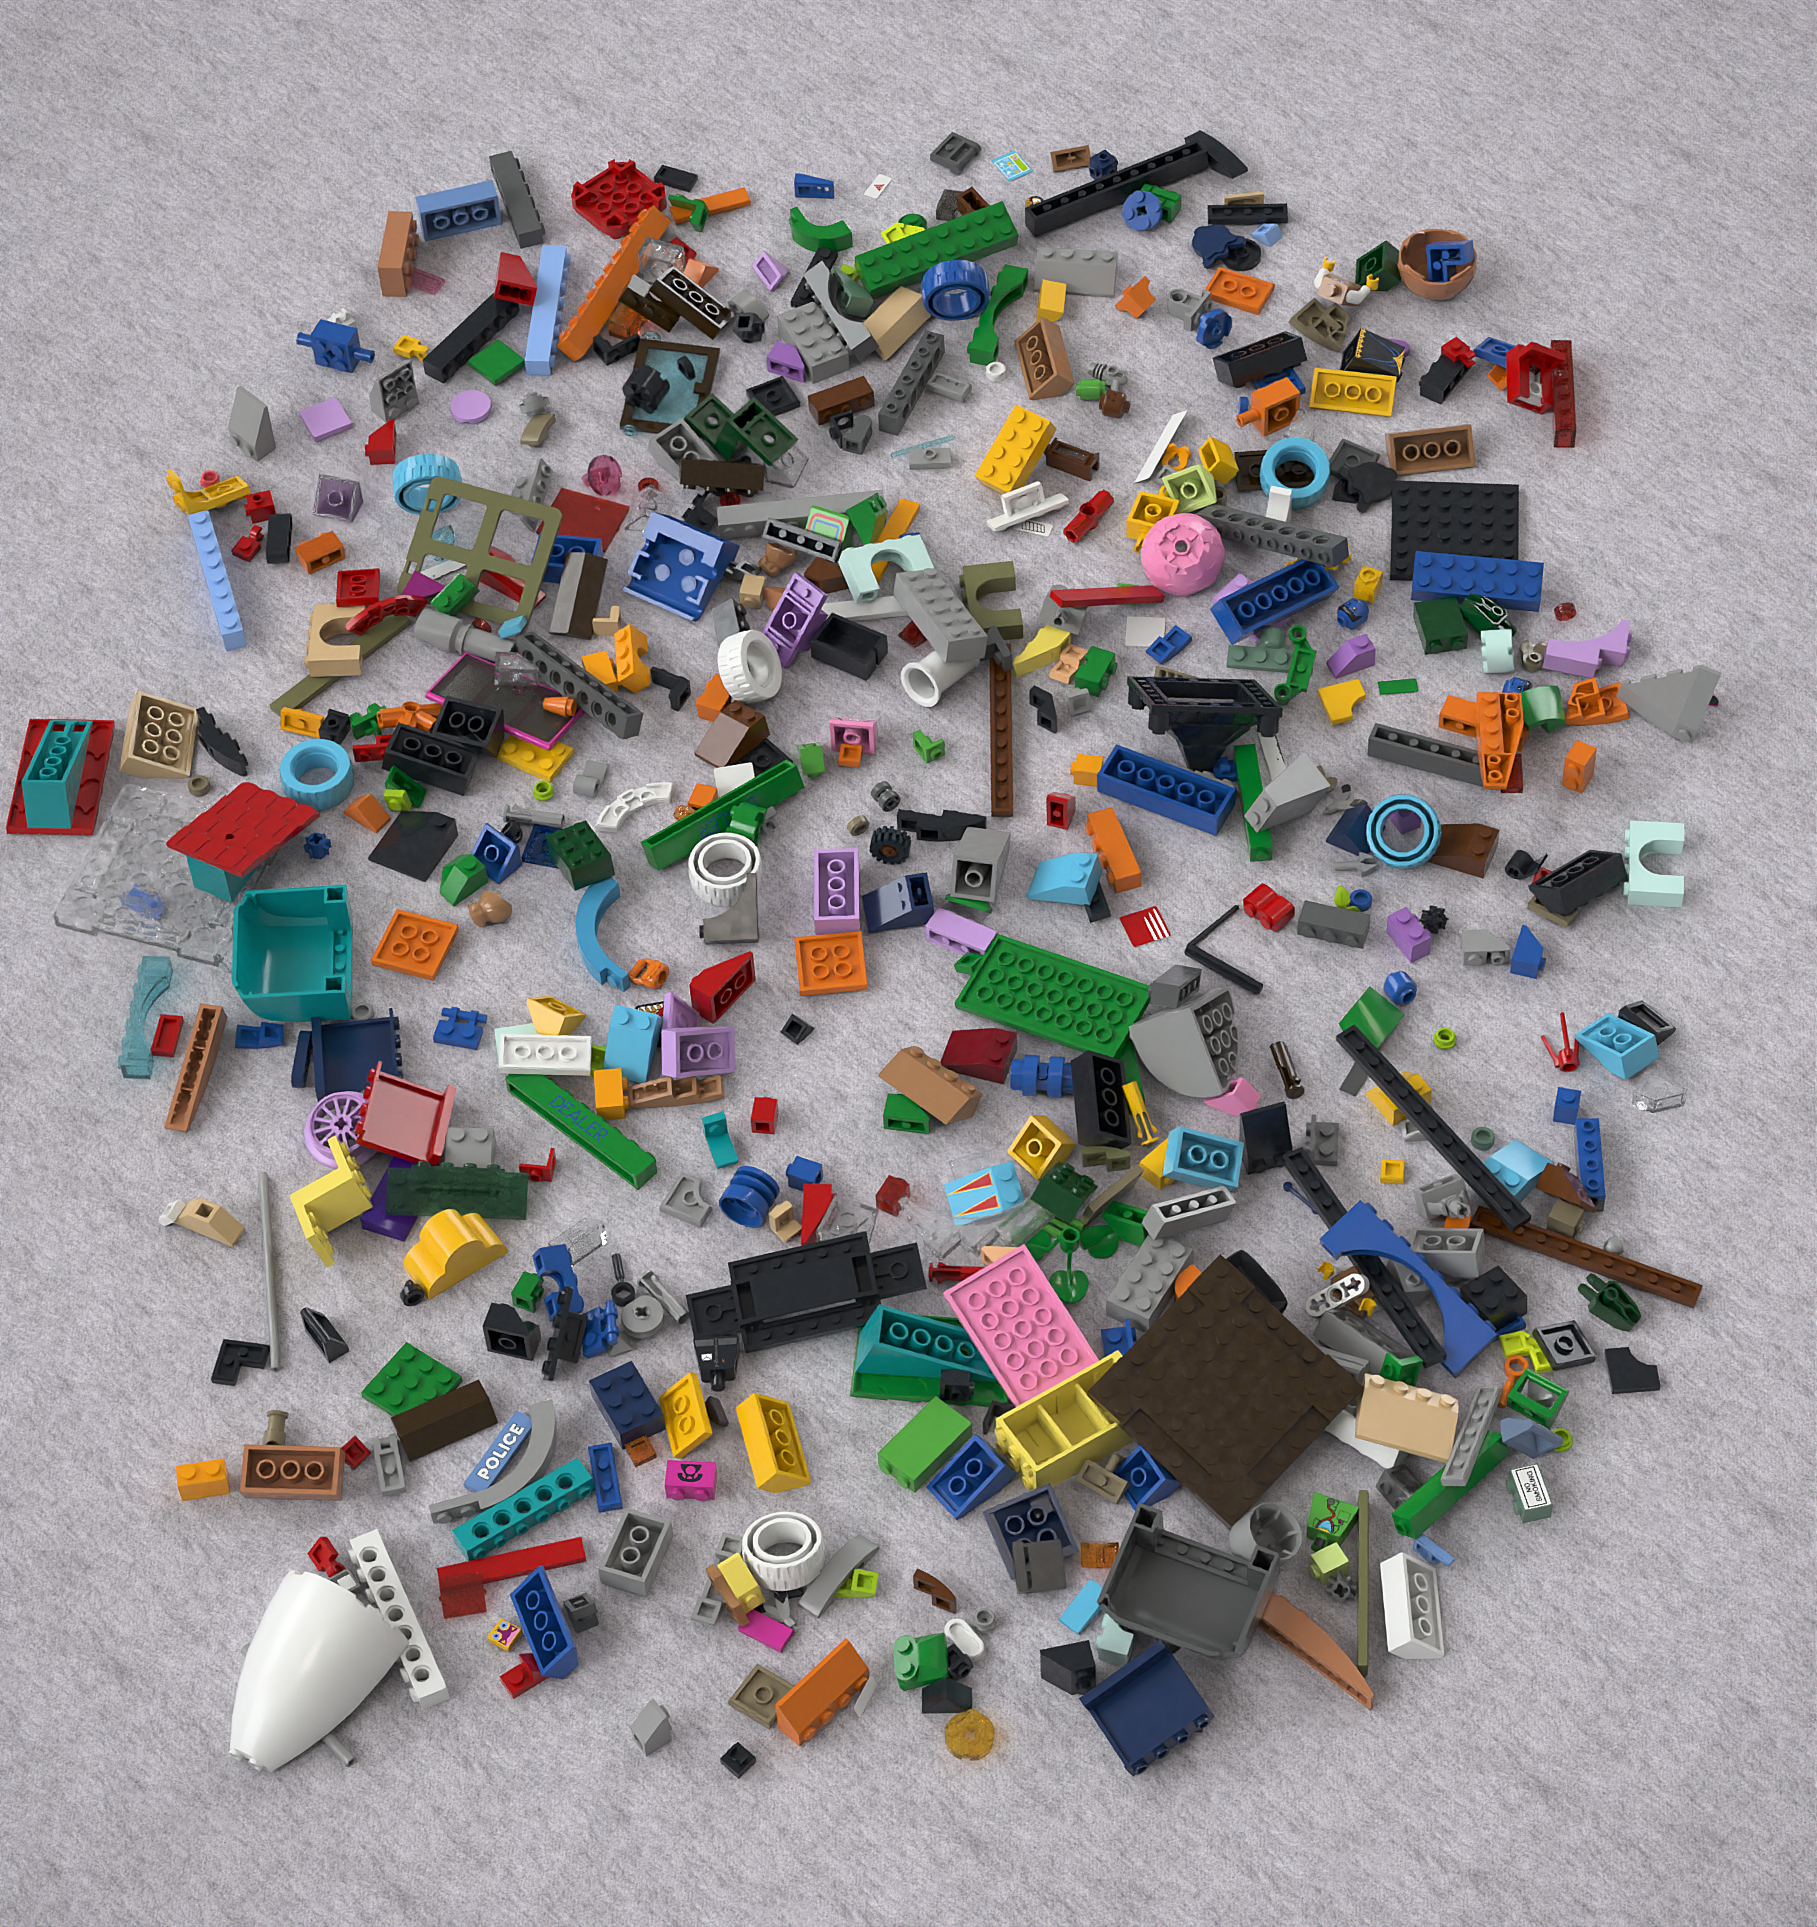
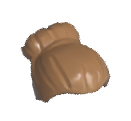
M766 543V554L758 561V566L770 577H777L781 569L787 568L795 562L797 552L795 549L783 547L778 543Z
M484 891L478 902L468 905L469 915L479 927H484L490 922H503L511 916L513 910L512 905L505 901L499 893H491L489 891Z

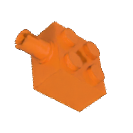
M1287 377L1252 392L1251 409L1236 415V422L1241 428L1249 423H1253L1264 437L1299 421L1300 392Z

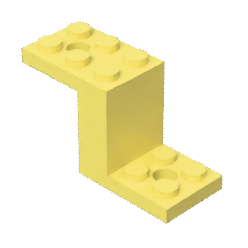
M336 1136L331 1137L327 1141L338 1169L289 1195L306 1239L327 1268L335 1264L332 1256L335 1251L327 1240L329 1238L327 1232L373 1207L369 1199L372 1197V1193L368 1186L364 1185L367 1181L362 1172L358 1171L361 1167L355 1156L351 1157L349 1155L351 1152L346 1143H340Z

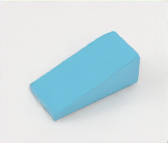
M1091 1579L1061 1615L1059 1621L1078 1635L1102 1610L1097 1604V1600L1103 1587Z

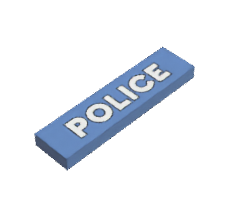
M517 1410L463 1483L464 1488L475 1493L487 1489L496 1483L531 1434V1417Z

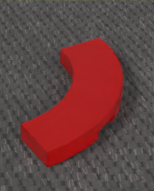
M400 595L387 598L358 613L345 627L348 631L362 636L368 629L381 622L383 617L389 615L416 617L428 604V601L425 597L417 595Z

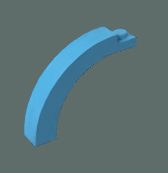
M609 877L590 885L583 894L576 913V936L582 961L593 978L601 985L608 981L612 987H617L622 992H625L630 988L628 973L606 956L597 941V930L603 915L621 897L619 883Z

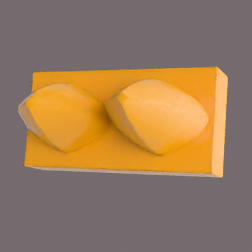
M284 707L281 710L280 730L320 738L318 729L324 721V716L305 712L303 708L291 709Z

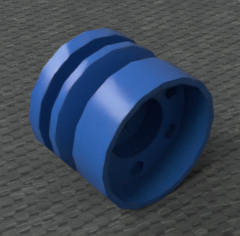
M741 1166L736 1170L734 1177L730 1180V1185L720 1197L719 1207L734 1222L746 1227H759L769 1213V1208L778 1197L780 1188L777 1182L763 1170L752 1166Z

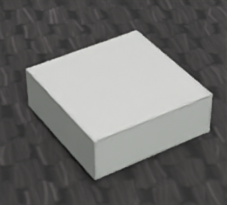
M181 1200L169 1203L159 1217L158 1222L163 1226L173 1223L186 1204Z

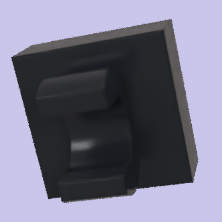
M737 1742L720 1758V1762L739 1779L756 1763V1757Z

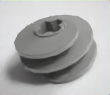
M640 1296L635 1301L627 1304L622 1310V1328L626 1334L633 1338L645 1339L654 1336L661 1330L664 1323L661 1303L656 1298L650 1296Z

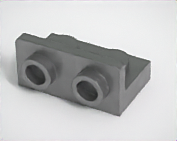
M1312 1114L1311 1123L1306 1122V1136H1310V1142L1305 1143V1152L1315 1165L1337 1166L1339 1123L1316 1122V1115Z
M1406 1464L1385 1469L1376 1484L1377 1490L1395 1510L1423 1486Z

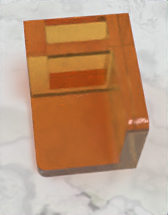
M1080 1542L1081 1567L1111 1568L1119 1551V1542Z

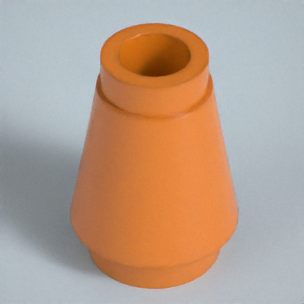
M571 696L546 697L544 699V710L567 718L575 715L577 702Z

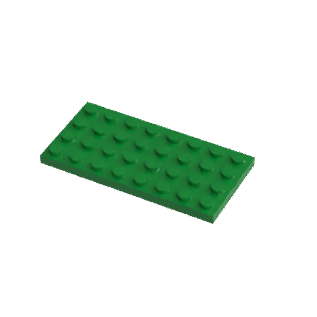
M996 934L954 1004L956 1009L1082 1053L1090 1050L1118 1058L1130 1038L1128 1027L1141 1019L1150 1004L1151 997L1148 996L1149 985Z

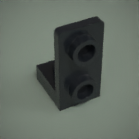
M636 333L611 346L610 342L604 340L599 334L593 337V351L608 366L629 354L635 353L638 350L640 336Z
M653 666L650 670L652 683L670 689L671 709L679 712L691 695L690 680Z

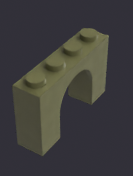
M1013 561L963 566V575H959L960 588L964 587L965 590L961 591L962 603H967L965 608L987 634L990 627L995 625L1003 640L1022 639L1023 621L1021 608L993 611L982 607L978 603L982 597L991 593L1016 591Z

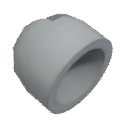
M1613 1236L1605 1241L1604 1250L1617 1255L1624 1252L1617 1236Z

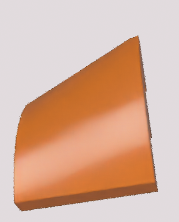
M1595 677L1575 683L1572 689V696L1567 703L1566 725H1599L1630 719L1627 704L1616 697L1621 682L1599 688Z

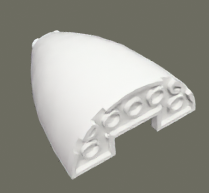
M297 1570L289 1571L270 1601L248 1648L237 1686L232 1715L230 1751L228 1754L238 1761L249 1759L248 1764L258 1771L264 1769L273 1772L326 1736L351 1714L386 1675L405 1650L409 1641L395 1625L391 1626L382 1619L384 1617L382 1613L369 1604L364 1607V1604L355 1598L357 1595L347 1589L306 1571L303 1575Z

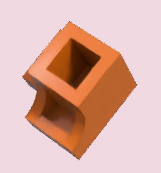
M1144 276L1133 287L1129 285L1122 292L1124 296L1117 302L1115 307L1119 311L1129 312L1137 319L1156 300L1149 291V283L1151 281Z

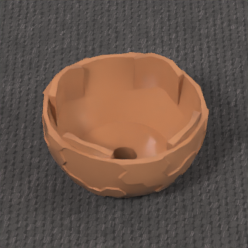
M1425 229L1415 232L1402 242L1397 265L1400 276L1407 288L1416 296L1429 300H1448L1465 290L1471 283L1477 269V253L1475 249L1474 261L1465 265H1456L1457 274L1452 276L1449 282L1434 283L1429 282L1426 245L1438 241L1468 240V238L1459 232L1444 229Z

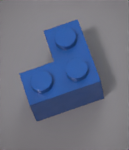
M1473 240L1438 241L1426 245L1429 282H1449L1450 278L1457 274L1456 265H1465L1474 261Z

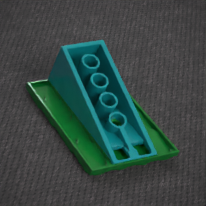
M879 1304L865 1326L858 1329L850 1397L885 1401L891 1399L917 1403L922 1401L930 1402L935 1396L940 1397L941 1370L970 1371V1381H975L974 1396H969V1402L945 1400L946 1404L989 1407L992 1400L1001 1403H1007L1008 1396L958 1318L916 1315Z

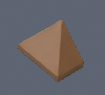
M1089 145L1050 152L1053 172L1090 165Z

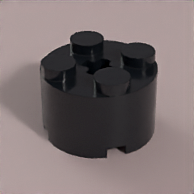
M641 365L639 368L635 367L622 387L626 397L625 402L629 406H636L648 414H653L668 394L670 384L667 379L663 380L660 377L661 373L650 366Z

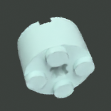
M1512 629L1481 631L1482 644L1486 643V645H1482V660L1487 659V661H1483L1484 674L1514 671Z

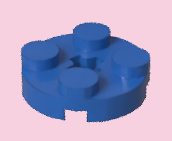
M1135 191L1126 199L1123 205L1122 217L1127 225L1134 230L1141 232L1153 229L1162 219L1163 210L1160 199L1151 192ZM1146 206L1147 214L1139 216V208Z
M1222 309L1212 310L1208 314L1204 313L1199 319L1200 325L1196 341L1208 349L1220 346L1223 343L1220 340L1224 335L1228 337L1231 331V316Z

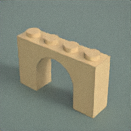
M336 604L314 605V613H310V625L312 627L308 628V638L310 641L306 642L308 655L304 658L305 668H309L310 677L354 676L362 674L363 658L360 645L334 646L325 642L335 635L352 633L346 629L345 625L354 616L366 609V605L337 607Z

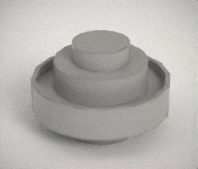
M537 391L526 394V398L522 400L523 403L519 407L521 413L528 412L531 416L544 412V407L548 406L550 402L547 396L543 397L542 394H537Z

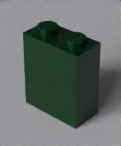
M1456 596L1414 603L1413 618L1425 655L1467 649L1468 633Z

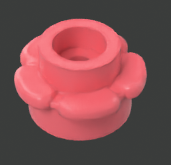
M208 470L201 475L200 484L204 488L220 482V476L215 471Z

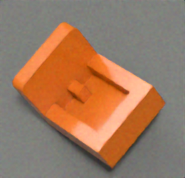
M1495 364L1487 378L1501 391L1507 387V371L1500 365Z

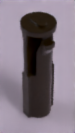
M1282 1041L1272 1043L1269 1047L1284 1082L1286 1096L1289 1099L1301 1097L1304 1094V1087L1300 1085L1301 1079L1297 1077L1287 1046Z

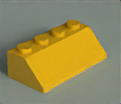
M758 1393L751 1394L736 1407V1412L757 1489L779 1493L810 1485L812 1481L789 1402Z

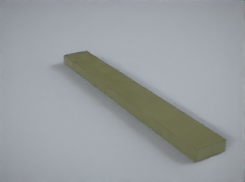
M405 615L386 616L381 622L368 629L349 645H360L362 658L365 660L411 624V620ZM309 674L270 704V709L280 717L281 710L284 707L300 709L342 676L310 677Z
M1359 1490L1357 1669L1363 1677H1366L1368 1674L1369 1492L1368 1490Z

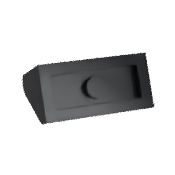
M1643 1000L1625 1005L1618 1012V1018L1654 1034L1657 1046L1676 1030L1672 1024ZM1642 1011L1659 1025L1661 1029L1654 1030L1636 1014Z
M308 1307L301 1310L300 1314L305 1332L329 1363L349 1352L348 1345L323 1313Z

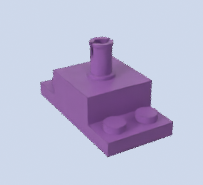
M800 573L793 574L762 632L773 643L783 668H790L799 650H810V640L828 617V614L821 610L828 595Z

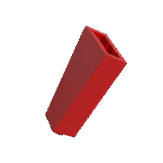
M501 252L496 272L494 298L533 306L537 285L521 256Z

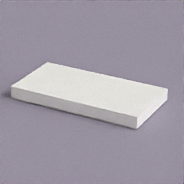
M500 1034L498 1073L590 1076L592 1036Z

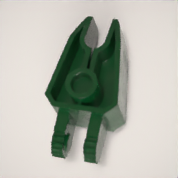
M1471 593L1459 607L1464 619L1480 635L1481 631L1512 629L1513 637L1517 632L1516 627L1506 619L1508 616L1507 610L1485 596Z
M1590 1273L1586 1277V1281L1598 1293L1584 1283L1580 1284L1577 1288L1579 1293L1590 1302L1588 1304L1589 1312L1613 1328L1629 1332L1633 1328L1634 1323L1636 1324L1641 1318L1636 1303L1616 1281L1605 1283L1595 1274Z

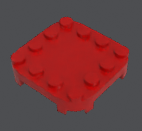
M615 159L609 161L608 168L584 184L577 181L573 185L571 193L573 209L599 231L615 240L630 233L629 228L635 222H638L637 216L643 209L648 210L654 205L661 212L667 208L664 185L661 182L658 184L653 182L636 168V163L630 159L628 162L615 163Z

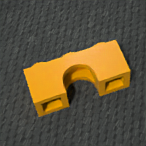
M628 624L614 634L617 680L619 684L636 694L651 684L650 668L639 658L648 652V641L646 634Z

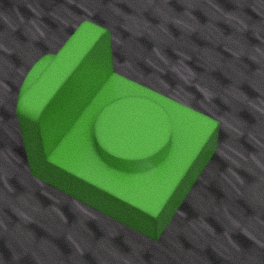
M921 730L913 732V748L926 764L938 760L945 755V742L943 739L932 743L930 737L925 736Z

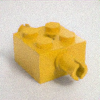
M1165 486L1159 488L1157 495L1139 491L1126 520V537L1137 540L1133 548L1137 554H1139L1148 531L1157 521L1179 514L1180 500L1170 498L1167 489L1163 492Z

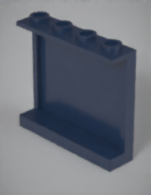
M389 1008L390 1017L322 1025L320 1017L311 1018L315 1092L318 1102L324 1097L337 1092L353 1091L361 1093L367 1085H370L367 1077L370 1069H375L378 1061L382 1062L381 1072L403 1079V1073L398 1068L402 1066L401 1053H397V1048H401L400 1035H396V1030H400L399 1017H394L393 1008Z
M1162 1640L1157 1641L1079 1698L1125 1765L1124 1768L1132 1776L1145 1772L1152 1762L1167 1756L1170 1749L1177 1744L1185 1743L1192 1733L1207 1727L1211 1722L1210 1720L1215 1717Z

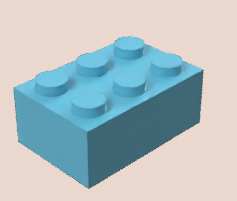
M1179 1126L1169 1132L1163 1177L1210 1189L1225 1186L1228 1191H1231L1238 1187L1244 1143Z

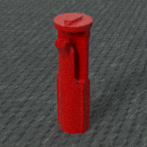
M938 1262L937 1268H934L933 1263H930L928 1278L929 1282H933V1278H936L939 1284L945 1281H963L985 1267L952 1266Z

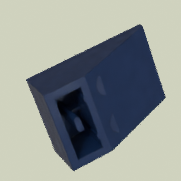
M927 872L905 875L862 896L868 933L926 925L934 914Z

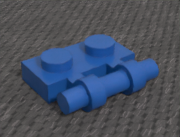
M443 1007L441 1015L449 1017L448 1021L439 1019L433 1035L434 1043L477 1050L483 1035V1027L477 1026L478 1022L486 1024L487 1015L479 1014V1011L475 1010L467 1012L457 1007H451V1009ZM458 1019L467 1020L468 1024L457 1022Z
M613 1300L606 1301L605 1309L597 1307L582 1314L588 1316L582 1341L583 1356L588 1359L607 1351V1342L612 1346L618 1343L619 1327L616 1326L618 1309L615 1308Z

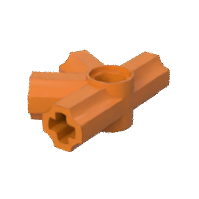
M408 701L403 703L402 707L379 709L377 711L378 726L380 729L396 728L398 722L432 733L442 705L438 703L420 705L417 702Z

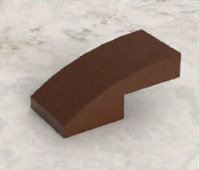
M917 1568L913 1575L914 1589L931 1595L933 1606L955 1614L957 1606L954 1594L941 1581Z

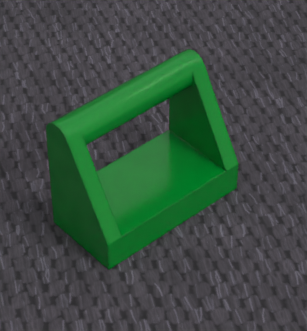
M1526 1368L1507 1396V1407L1550 1430L1569 1394V1390ZM1527 1380L1559 1396L1551 1409L1521 1394Z

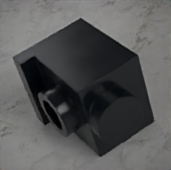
M329 708L327 717L318 729L320 739L330 740L341 746L351 730L349 714Z
M941 1370L939 1399L943 1402L945 1400L969 1402V1396H974L975 1381H970V1371Z

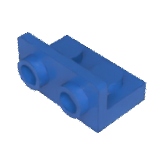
M1129 1319L1124 1320V1327L1101 1329L1104 1356L1107 1357L1117 1350L1123 1356L1134 1345L1133 1342L1137 1341L1135 1327L1130 1326Z

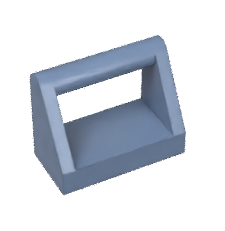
M1507 1417L1500 1421L1502 1442L1532 1459L1559 1447L1563 1443L1562 1437L1531 1420Z

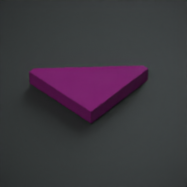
M415 570L401 595H417L427 599L439 594L445 586Z

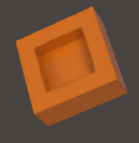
M841 744L838 766L860 767L863 745Z

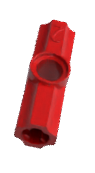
M1104 489L1098 491L1089 502L1083 503L1080 506L1079 513L1063 529V534L1069 541L1073 543L1079 542L1089 530L1095 529L1098 526L1100 517L1114 503V498L1110 495V492Z

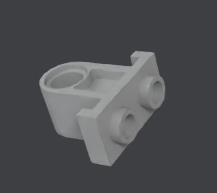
M1179 288L1173 289L1168 293V313L1173 317L1183 320L1184 329L1190 332L1196 325L1200 324V317L1204 313H1208L1212 307L1211 292L1204 289L1202 297Z

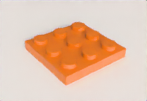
M396 909L371 958V963L373 966L434 981L459 932L458 924Z
M861 931L794 937L800 996L868 990Z

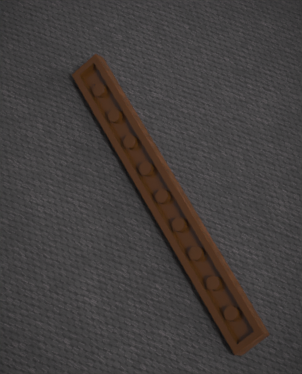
M1006 644L1011 652V644ZM991 658V817H1013L1011 670L1004 672L1001 665H997L995 659Z
M1480 1205L1470 1223L1471 1229H1483L1484 1234L1693 1309L1702 1292L1703 1285L1530 1223H1526L1516 1231L1511 1232L1491 1209Z

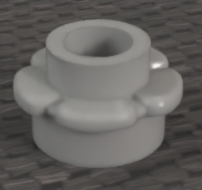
M981 1608L976 1611L972 1618V1624L974 1627H977L978 1631L987 1632L996 1626V1615L988 1608Z

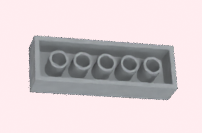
M935 568L896 573L893 596L945 663L985 658L987 634Z

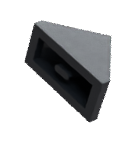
M944 1677L922 1688V1714L972 1713V1688L948 1677Z

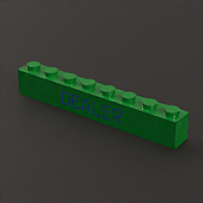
M785 760L643 840L641 845L649 865L657 870L666 869L678 859L686 858L703 839L714 834L725 833L732 820L730 812L734 805L739 806L744 801L768 809L772 806H777L780 801L787 797L796 795L798 791L805 788L797 765Z
M509 1074L505 1077L509 1093L637 1190L657 1174L656 1159L650 1152L643 1151L634 1140H629L623 1136L617 1127H611L607 1124L601 1115L594 1114L585 1103H580L574 1099L568 1090H562L558 1087L552 1078H547L542 1074Z

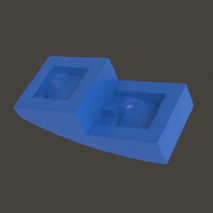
M1175 625L1163 638L1159 636L1146 650V653L1160 664H1164L1181 652L1192 641V637Z
M261 1022L260 1027L237 1024L235 1048L262 1049L281 1046L283 1043L284 1025Z

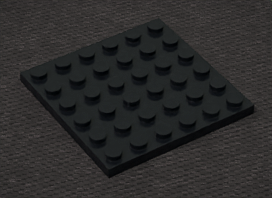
M1395 480L1392 488L1390 580L1413 581L1416 551L1519 560V485Z

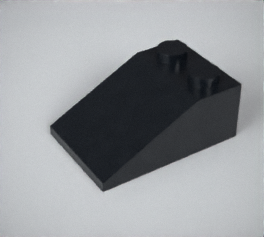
M1285 1101L1240 1113L1239 1141L1244 1143L1242 1162L1248 1175L1262 1173L1275 1167H1284L1281 1161L1282 1155L1293 1151Z

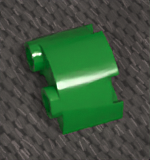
M744 801L739 806L734 805L730 812L732 820L725 833L744 836L758 847L759 831L764 824L767 809Z

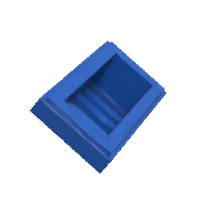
M795 173V197L834 199V181Z

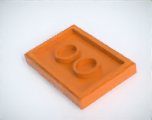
M1219 267L1205 290L1211 292V301L1259 315L1274 291L1275 284Z

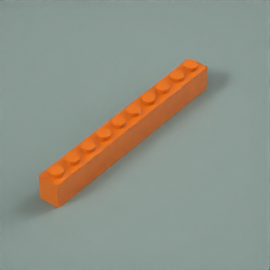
M654 205L648 210L643 209L637 216L638 222H635L629 228L630 234L626 235L620 242L621 248H618L612 254V262H608L603 268L604 274L600 275L594 282L595 288H592L586 294L587 300L582 302L576 310L578 314L569 320L568 329L566 328L560 334L559 338L561 340L556 347L572 361L575 362L585 355L593 343V337L598 335L618 304V299L633 274L637 275L670 224L671 220Z

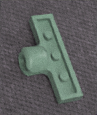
M1265 627L1261 630L1258 646H1228L1226 667L1289 673L1294 650L1285 648L1286 632L1283 629Z

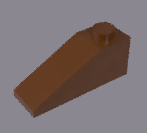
M1559 1162L1557 1166L1547 1163L1535 1188L1550 1197L1595 1213V1205L1579 1178L1569 1172L1571 1168Z

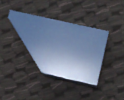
M1423 1533L1417 1539H1414L1413 1550L1430 1564L1438 1565L1442 1562L1445 1566H1450L1455 1561V1558Z

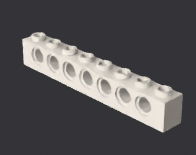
M375 1529L349 1540L352 1549L348 1553L352 1563H357L360 1568L356 1571L361 1584L366 1583L368 1586L365 1592L370 1604L374 1602L377 1607L376 1609L384 1615L382 1619L391 1626L395 1625L406 1638H410L408 1640L409 1644L396 1660V1663L401 1662L403 1668L400 1669L403 1681L404 1683L409 1682L412 1687L408 1691L413 1703L418 1702L421 1710H425L449 1700L446 1684L378 1530ZM378 1579H384L381 1582H375ZM392 1598L391 1601L384 1602V1600ZM396 1618H401L399 1621H393ZM413 1658H419L416 1661H410ZM421 1678H428L426 1681L419 1682Z

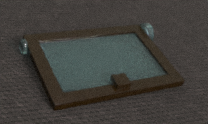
M653 331L644 332L640 338L633 370L641 365H647L658 370L661 373L660 377L663 380H668L670 390L653 414L646 413L640 407L629 406L625 402L620 421V429L623 430V433L627 436H634L636 431L658 434L682 418L684 420L689 412L711 394L720 356V348L661 341V336ZM683 356L689 358L695 370L696 378L690 381L678 370L677 360Z

